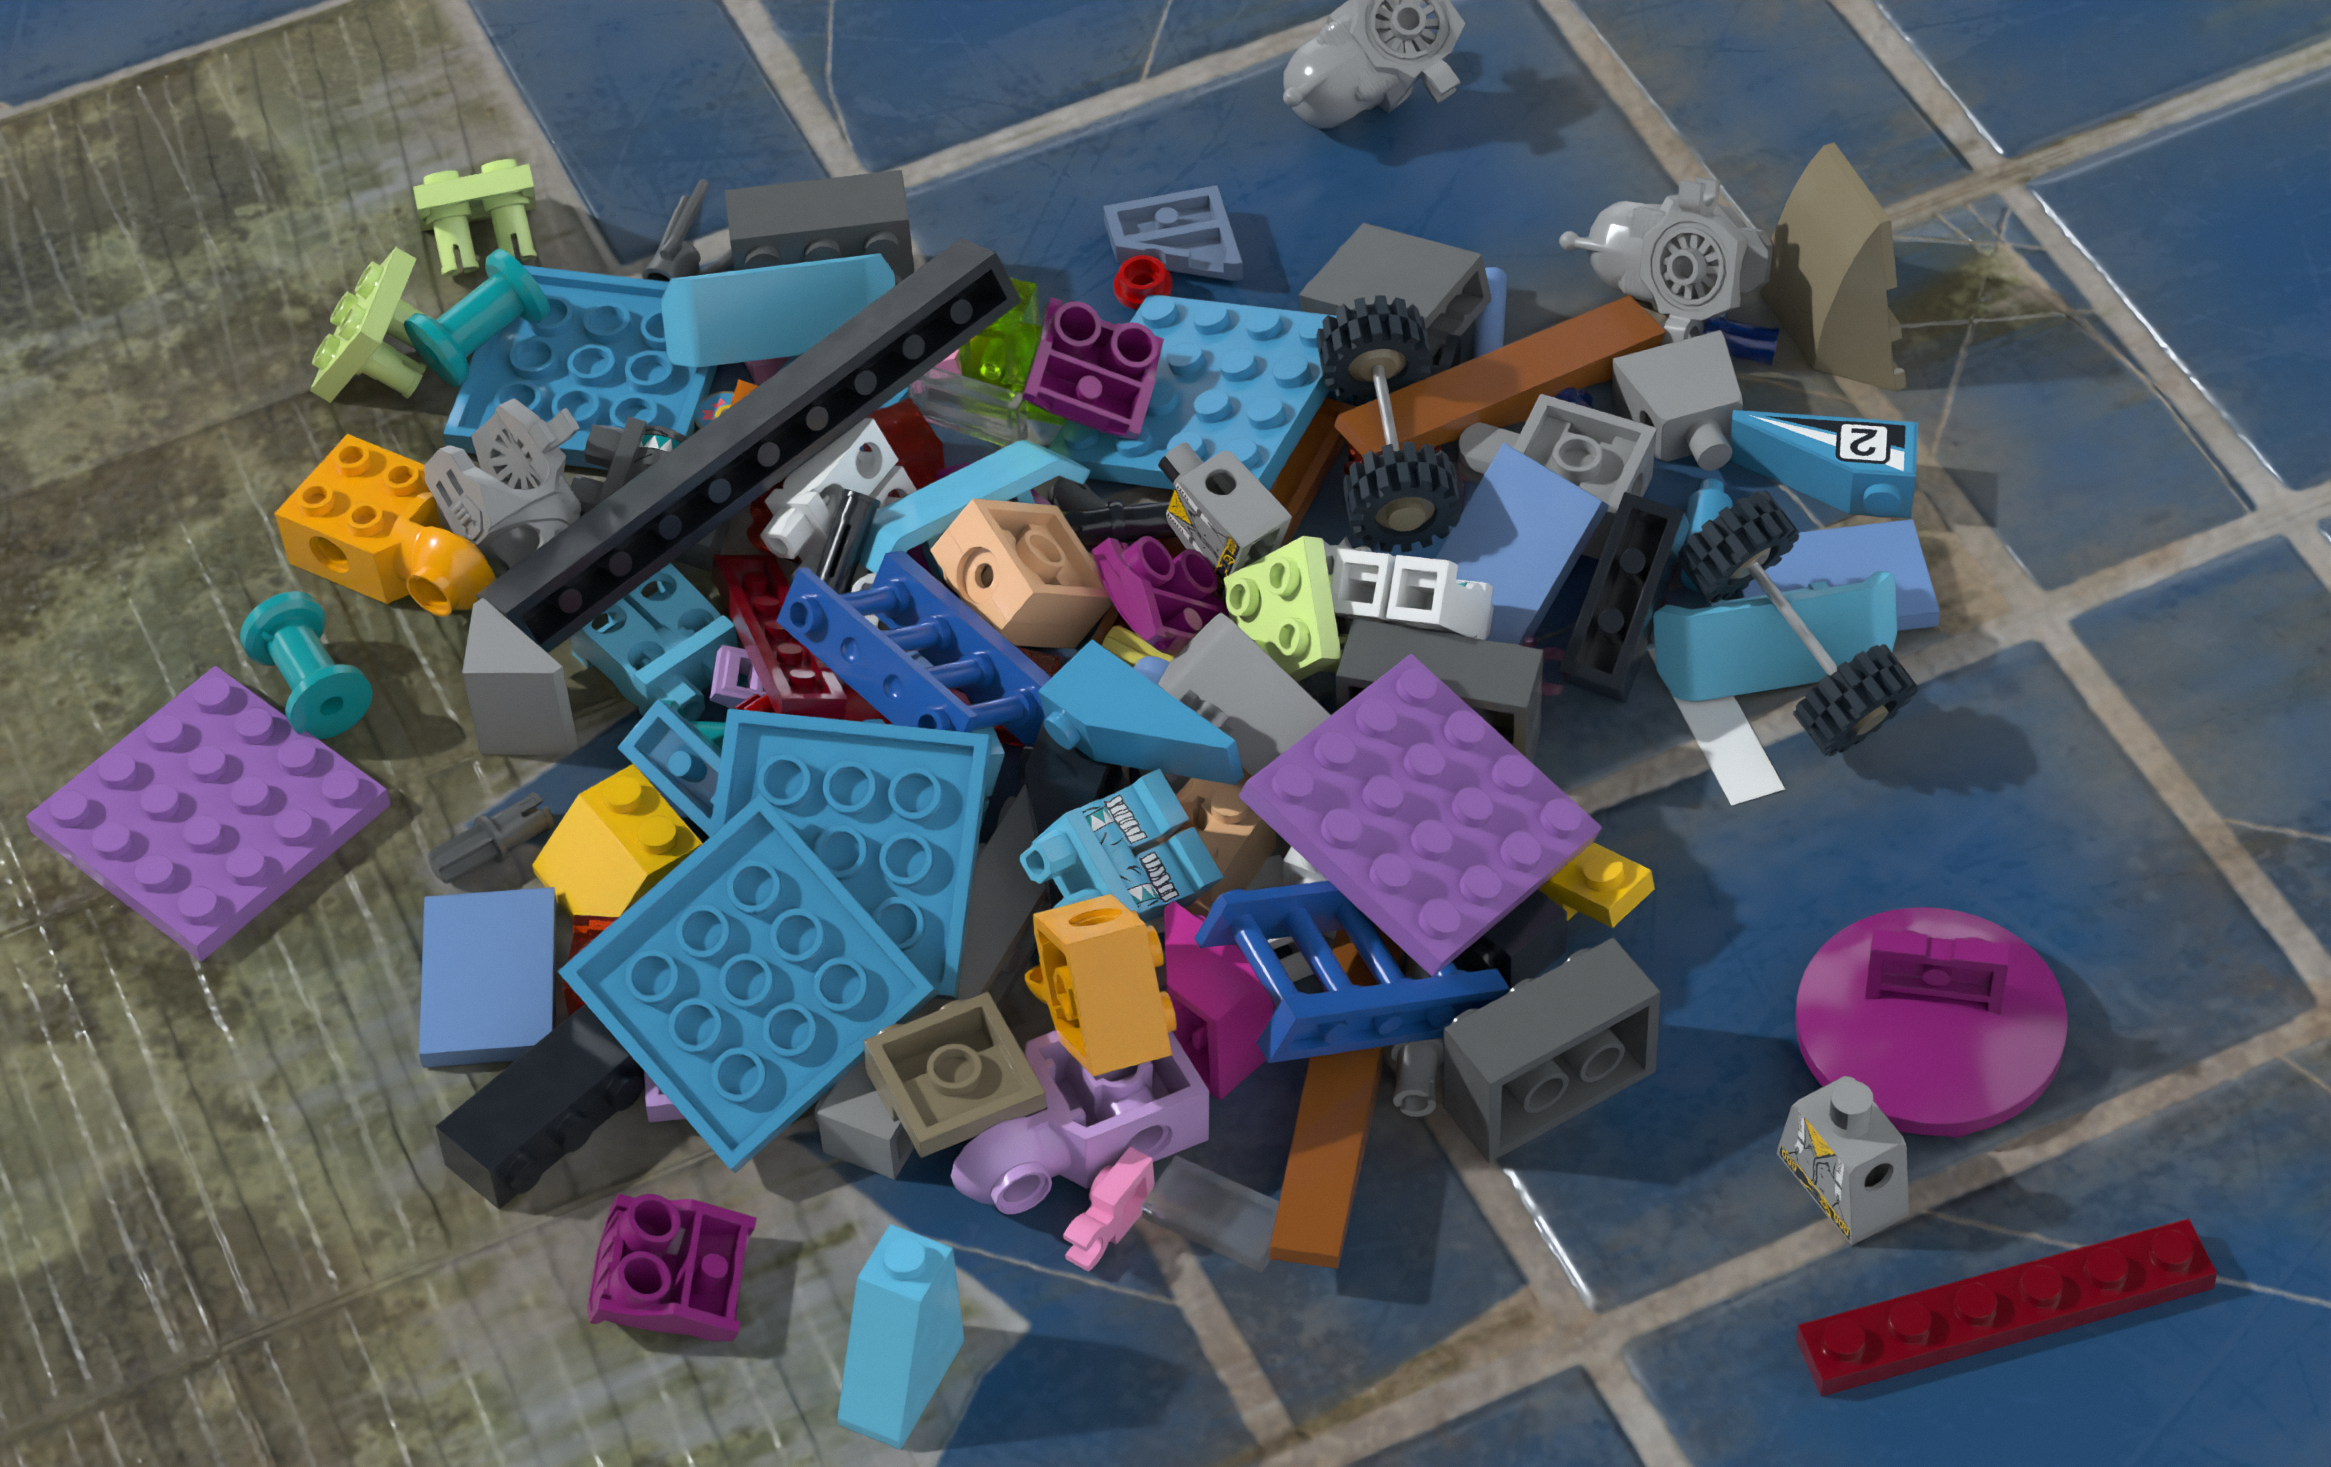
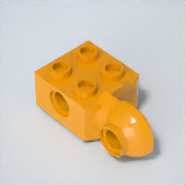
M349 434L338 443L274 513L289 564L385 604L411 595L428 612L441 617L449 616L453 610L464 611L472 609L473 604L479 601L475 595L496 580L488 561L475 544L463 536L453 534L440 526L436 500L425 482L424 464Z
M1112 894L1033 914L1034 934L1040 964L1032 967L1024 975L1025 981L1031 992L1040 1001L1048 1005L1059 1042L1092 1076L1171 1056L1172 1051L1168 1033L1176 1031L1177 1024L1174 1008L1166 991H1159L1155 967L1163 965V952L1155 928L1152 925L1146 927V924L1139 918L1135 910L1130 911Z

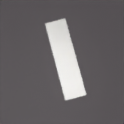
M1655 648L1649 649L1648 652L1656 665ZM1734 696L1696 702L1673 697L1731 806L1785 790Z

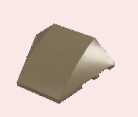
M1835 142L1824 145L1810 161L1786 202L1771 238L1773 253L1769 283L1760 289V293L1814 370L1892 391H1899L1907 387L1905 371L1902 368H1898L1893 361L1891 342L1902 339L1901 324L1889 309L1887 301V290L1897 287L1891 219Z

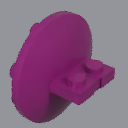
M1917 907L1890 910L1869 916L1844 928L1829 939L1812 958L1800 982L1796 1002L1795 1026L1803 1058L1822 1087L1844 1076L1852 1077L1870 1088L1874 1103L1898 1131L1918 1135L1959 1138L2013 1118L2032 1105L2044 1093L2056 1075L2063 1057L2067 1034V1011L2061 988L2054 974L2036 951L2021 938L1989 920L1972 914L1944 908Z

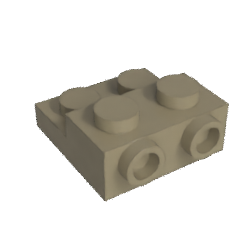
M989 992L967 1000L952 1001L944 1005L937 1012L906 1024L890 1025L881 1030L877 1035L864 1040L866 1072L893 1122L901 1121L920 1158L978 1136L981 1132L1002 1121L1025 1117L1046 1108V1092Z

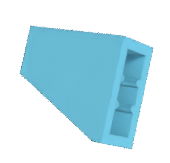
M892 1224L886 1229L857 1277L837 1417L839 1426L897 1449H902L965 1341L952 1247Z

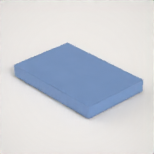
M1504 442L1502 443L1460 515L1459 523L1456 527H1453L1435 558L1457 564V580L1484 582L1494 586L1491 600L1494 610L1490 635L1486 640L1500 643H1515L1523 647L1528 646L1610 505Z
M1913 519L1798 533L1799 539L1793 543L1794 547L1791 551L1781 555L1782 560L1776 566H1770L1765 570L1780 592L1807 588L1809 583L1825 581L1829 587L1864 582L1876 571L1893 573L1896 587L1897 631L1939 625L1940 610ZM1755 579L1749 582L1747 588L1740 592L1738 591L1739 598L1766 594Z
M555 887L425 897L419 1056L422 1068L516 1061L555 1029L557 897Z

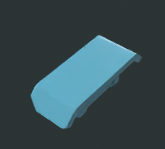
M879 253L671 278L661 299L668 359L674 365L707 367L802 355L895 287L894 272Z
M1027 440L1017 441L877 510L859 563L877 574L885 553L901 550L907 553L909 549L921 544L932 574L938 581L944 580V572L930 552V549L939 540L941 533L948 529L972 498L997 501L1011 500V502L1035 504L1030 489L1057 476L1084 485L1091 470L1036 443Z
M1876 571L1868 579L1860 583L1829 587L1825 581L1809 583L1807 588L1781 592L1837 666L1845 661L1847 663L1851 662L1856 654L1862 651L1866 653L1875 645L1880 647L1882 644H1886L1890 651H1893L1897 636L1896 587L1893 573ZM1766 594L1727 601L1721 598L1718 602L1714 603L1706 601V607L1698 609L1665 605L1653 615L1656 669L1673 697L1692 702L1816 683L1827 675Z

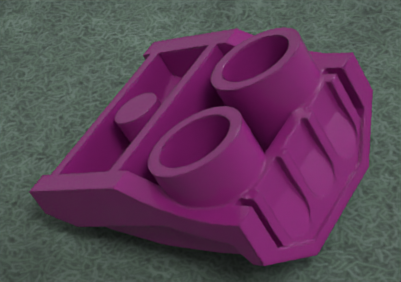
M1051 297L1044 308L1045 314L1021 398L1048 413L1102 433L1136 440L1140 435L1155 385L1158 361L1164 338L1154 335L1149 328L1139 323H1117L1115 325L1101 320L1097 312L1086 303L1071 301L1061 306V300Z
M1149 536L1140 538L1130 546L1123 542L1119 544L1118 540L1108 538L1092 550L1096 568L1103 585L1120 615L1140 638L1161 653L1176 656L1220 613H1223L1230 619L1226 602L1214 593L1218 585L1215 570L1207 558L1194 549H1186L1172 559L1167 549L1158 540Z
M618 1194L609 1209L596 1252L587 1303L589 1322L599 1324L603 1321H609L655 1332L691 1335L708 1341H734L739 1334L741 1322L737 1321V1309L745 1258L757 1217L694 1199L668 1200L656 1194H644L635 1198Z

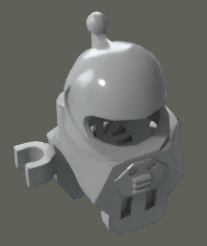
M1348 0L1328 16L1327 25L1321 28L1320 34L1301 46L1290 59L1283 72V100L1301 120L1317 129L1336 127L1363 110H1371L1378 105L1387 113H1390L1409 97L1414 83L1419 77H1421L1428 93L1438 105L1455 94L1457 91L1455 87L1461 83L1451 67L1444 61L1450 57L1465 26V22L1450 0H1414V2L1399 0V5L1395 0ZM1422 1L1428 4V6H1426L1423 9L1422 7H1420ZM1432 13H1434L1436 16V18L1426 19V17H1428ZM1429 29H1436L1437 34L1430 31Z
M1702 177L1695 178V182L1680 180L1679 194L1667 196L1663 204H1644L1629 201L1616 202L1599 213L1590 229L1589 237H1579L1573 231H1566L1560 236L1559 243L1562 249L1566 251H1574L1577 248L1588 250L1589 261L1594 272L1608 286L1623 292L1625 296L1630 295L1633 299L1651 302L1654 310L1658 311L1659 314H1670L1664 326L1666 334L1662 345L1703 335L1704 327L1702 320L1714 318L1740 307V292H1758L1769 283L1773 244L1764 230L1747 227L1732 208L1717 204L1721 181Z
M515 398L498 405L493 416L471 435L481 469L474 465L464 449L451 445L440 448L424 465L425 482L436 500L440 526L453 534H458L470 540L481 550L485 557L495 558L504 564L507 570H510L581 517V503L565 480L564 467L566 455L559 448L560 445L568 441L580 429L569 410L565 408L559 411L552 420L545 423L543 419L541 420L537 414Z

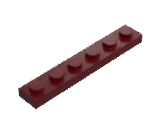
M713 555L712 580L775 713L845 720L847 697L834 672L776 622L789 592L790 585L775 556Z
M2187 1218L1798 1324L1796 1341L1822 1397L2214 1289L2217 1272L2190 1219Z

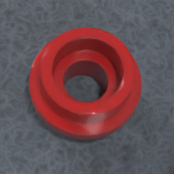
M1147 255L1134 256L1127 259L1120 266L1119 272L1113 281L1116 299L1122 305L1135 310L1139 309L1147 296L1151 294L1171 296L1173 290L1172 277L1164 264L1159 259Z

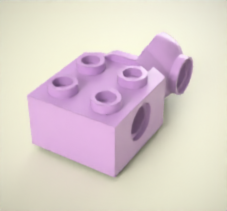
M1056 1030L1027 1041L1025 1057L1046 1092V1108L1030 1114L1028 1117H1018L1002 1121L981 1132L963 1148L954 1161L951 1173L952 1181L959 1192L978 1203L996 1205L997 1209L1004 1214L1025 1212L1036 1206L1046 1197L1051 1189L1052 1177L1061 1175L1086 1189L1090 1188L1098 1173L1107 1165L1114 1166L1130 1146L1153 1158V1162L1209 1140V1090L1173 1032L1168 1033L1172 1051L1171 1056L1092 1076L1059 1042Z

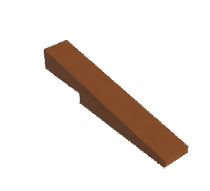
M1627 295L1392 392L1389 396L1399 449H1403V442H1414L1416 451H1419L1424 443L1435 447L1459 440L1460 435L1467 427L1478 422L1501 428L1526 421L1540 394L1561 399L1563 393L1612 380L1613 358L1661 346L1666 331L1630 295ZM1377 399L1338 415L1334 427L1361 456L1371 450L1377 456L1383 455L1382 446H1385L1386 442Z
M1374 926L1402 971L1404 950L1378 926ZM1345 930L1336 931L1332 952L1352 985H1360L1361 987L1378 985ZM1385 1046L1310 1057L1270 1243V1260L1338 1269L1382 1078V1057Z

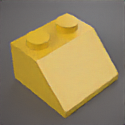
M632 764L578 794L532 864L534 874L546 888L555 887L557 902L592 942L703 843L643 773Z

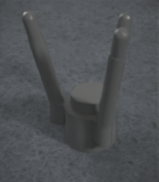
M702 179L698 182L691 197L684 195L680 198L657 252L642 274L643 279L669 282L671 278L721 273L733 264L732 251L730 249L703 271H700L699 263L701 257L699 252L691 244L683 241L709 188L707 180Z

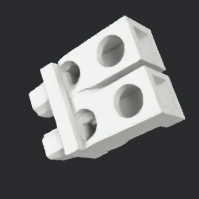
M873 418L863 419L788 475L783 489H774L768 496L765 503L774 516L760 536L770 552L779 558L794 559L799 555L803 562L798 568L808 567L815 574L842 499L843 488L879 500L881 504L877 510L917 491L902 466H895L899 460ZM867 443L871 447L872 452H862L859 448ZM895 489L899 493L900 498L888 497V493ZM859 563L850 587H853L859 578L867 575L869 569ZM798 568L791 575L790 584H792Z
M1337 548L1330 588L1335 615L1353 621V618L1375 622H1390L1399 626L1440 633L1449 632L1459 636L1486 640L1490 635L1494 610L1491 603L1494 586L1484 582L1457 580L1458 565L1448 560L1396 555L1395 557L1384 553Z

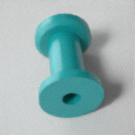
M498 248L486 257L485 268L488 279L438 319L434 320L428 315L415 313L404 322L405 331L419 355L443 381L452 387H459L469 378V365L466 357L518 316L526 321L539 323L550 314L549 303L537 282L516 258L503 249Z
M285 592L270 597L251 611L241 627L240 642L246 654L253 662L263 666H277L291 688L292 692L287 700L285 711L287 720L297 734L307 731L318 740L331 738L350 729L364 716L372 701V687L360 669L345 664L335 665L323 646L320 638L326 627V615L318 601L310 594L304 592Z

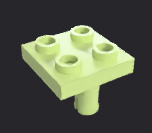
M514 159L498 160L481 166L482 173L459 177L458 171H442L425 176L423 178L424 185L413 186L421 230L434 229L442 266V276L458 275L454 256L455 251L460 253L464 274L479 269L468 223L472 221L491 218L497 247L507 251L515 258L512 240L515 239L518 244L521 262L530 261L537 257L526 211L536 209L534 183L529 164L517 166Z
M395 247L381 265L373 261L368 265L355 288L356 295L347 291L342 296L330 318V322L337 326L334 335L328 334L312 360V365L319 368L310 389L312 393L331 403L355 374L359 376L361 373H364L401 393V396L409 398L413 394L423 377L422 374L425 372L426 365L421 362L418 363L399 352L391 345L385 343L383 338L385 334H388L415 349L405 331L404 322L415 313H424L400 299L416 262L415 257Z
M1302 536L1224 578L1226 605L1230 619L1296 682L1318 671L1337 674L1344 651L1340 650V648L1345 647L1348 634H1338L1330 588L1332 574L1328 575L1323 538Z

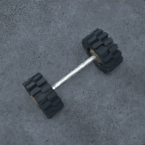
M1375 295L1374 304L1367 305L1365 297L1354 299V309L1350 310L1345 304L1335 308L1337 318L1327 315L1322 321L1323 329L1318 328L1316 335L1326 387L1330 392L1335 390L1336 397L1343 401L1352 394L1353 404L1363 405L1366 397H1372L1373 400L1377 399L1386 445L1382 446L1383 455L1377 456L1372 450L1362 455L1364 465L1354 462L1349 467L1350 475H1345L1344 495L1350 528L1352 527L1355 538L1357 540L1362 538L1363 544L1371 549L1378 542L1380 550L1383 552H1391L1394 545H1400L1401 552L1412 551L1411 543L1420 542L1422 547L1425 548L1433 545L1432 535H1436L1440 539H1444L1449 535L1448 526L1456 527L1460 521L1459 514L1462 513V504L1452 461L1449 462L1448 455L1442 450L1435 454L1434 446L1425 443L1419 451H1416L1414 442H1403V449L1400 450L1390 402V393L1419 382V378L1426 379L1431 373L1429 366H1433V359L1426 323L1423 315L1420 316L1419 309L1412 304L1406 308L1404 299L1395 297L1391 305L1387 304L1386 295Z
M1764 490L1762 493L1760 491L1754 492L1748 499L1744 496L1738 499L1732 508L1729 509L1727 506L1718 512L1719 516L1716 519L1705 522L1701 526L1703 529L1701 532L1692 534L1687 540L1689 544L1681 547L1676 560L1708 602L1714 603L1718 602L1721 598L1723 600L1733 595L1735 590L1738 589L1740 592L1747 588L1749 582L1753 579L1757 581L1827 673L1819 681L1820 685L1811 688L1804 695L1806 698L1798 702L1793 715L1824 756H1834L1838 751L1842 753L1848 750L1853 743L1858 744L1862 742L1867 734L1872 731L1875 733L1883 727L1882 723L1888 719H1893L1899 713L1898 709L1906 706L1912 700L1910 697L1916 694L1918 686L1886 644H1882L1880 647L1875 645L1866 653L1862 651L1856 654L1849 663L1845 661L1839 666L1835 664L1765 572L1770 566H1776L1782 560L1781 555L1791 551L1794 547L1793 543L1799 539L1798 533L1800 532L1768 491Z

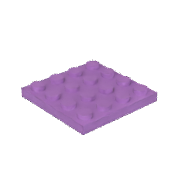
M1413 654L1404 658L1246 781L1238 796L1432 977L1438 974L1590 846L1603 828Z
M214 666L30 812L26 819L32 834L202 962L391 804L385 787L307 731L297 734L285 715L220 668Z

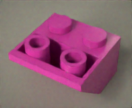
M1172 901L1164 908L1167 993L1174 1008L1177 1024L1176 1031L1172 1032L1207 1086L1209 1093L1221 1101L1266 1061L1256 1041L1273 1016V1002L1242 950L1234 944L1200 948L1194 937L1206 917L1199 914L1194 916L1175 901Z

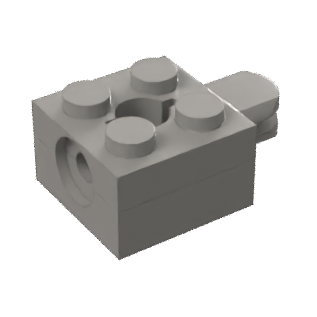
M1540 394L1520 434L1481 422L1467 427L1459 439L1457 470L1462 480L1479 485L1504 442L1610 505L1582 552V555L1600 559L1623 493L1627 492L1643 498L1652 479L1657 428Z

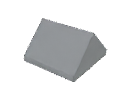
M482 598L474 603L462 674L480 755H570L579 747L563 666L487 600Z

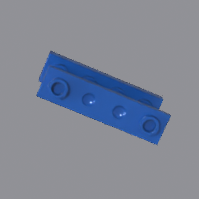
M903 550L885 553L871 589L845 594L836 593L808 567L798 568L776 622L892 724L968 733L1002 725L1024 745L1027 743L1035 744L1043 721L1046 719L1038 690L1052 677ZM874 614L890 630L880 631L864 616ZM917 651L933 666L923 668L907 652ZM960 688L976 704L966 705L949 689Z
M1329 881L1247 891L1234 889L1223 893L1212 904L1210 913L1194 937L1200 948L1238 944L1275 1005L1272 1018L1256 1041L1268 1063L1443 1038L1444 1028L1450 1025L1460 1014L1469 1009H1480L1503 997L1510 989L1497 968L1474 972L1458 971L1453 962L1449 963L1434 977L1429 974L1431 978L1417 980L1406 978L1374 926L1377 925ZM1345 930L1378 985L1366 987L1352 985L1321 933ZM1292 937L1325 992L1309 995L1304 992L1299 993L1267 940Z

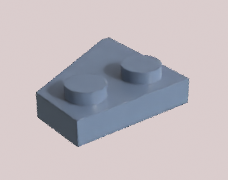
M1218 185L1103 206L1104 223L1117 263L1123 264L1127 259L1134 256L1147 255L1159 259L1168 271L1232 281L1243 279V262Z

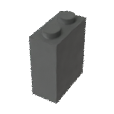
M1362 223L1345 244L1339 247L1336 254L1306 284L1299 294L1303 312L1335 316V308L1345 304L1350 310L1354 309V299L1365 297L1366 305L1374 304L1375 295H1386L1388 305H1391L1395 297L1404 299L1406 308L1413 304L1419 309L1420 316L1423 315L1433 365H1436L1441 359L1448 334L1461 336L1492 301L1482 254L1367 223Z

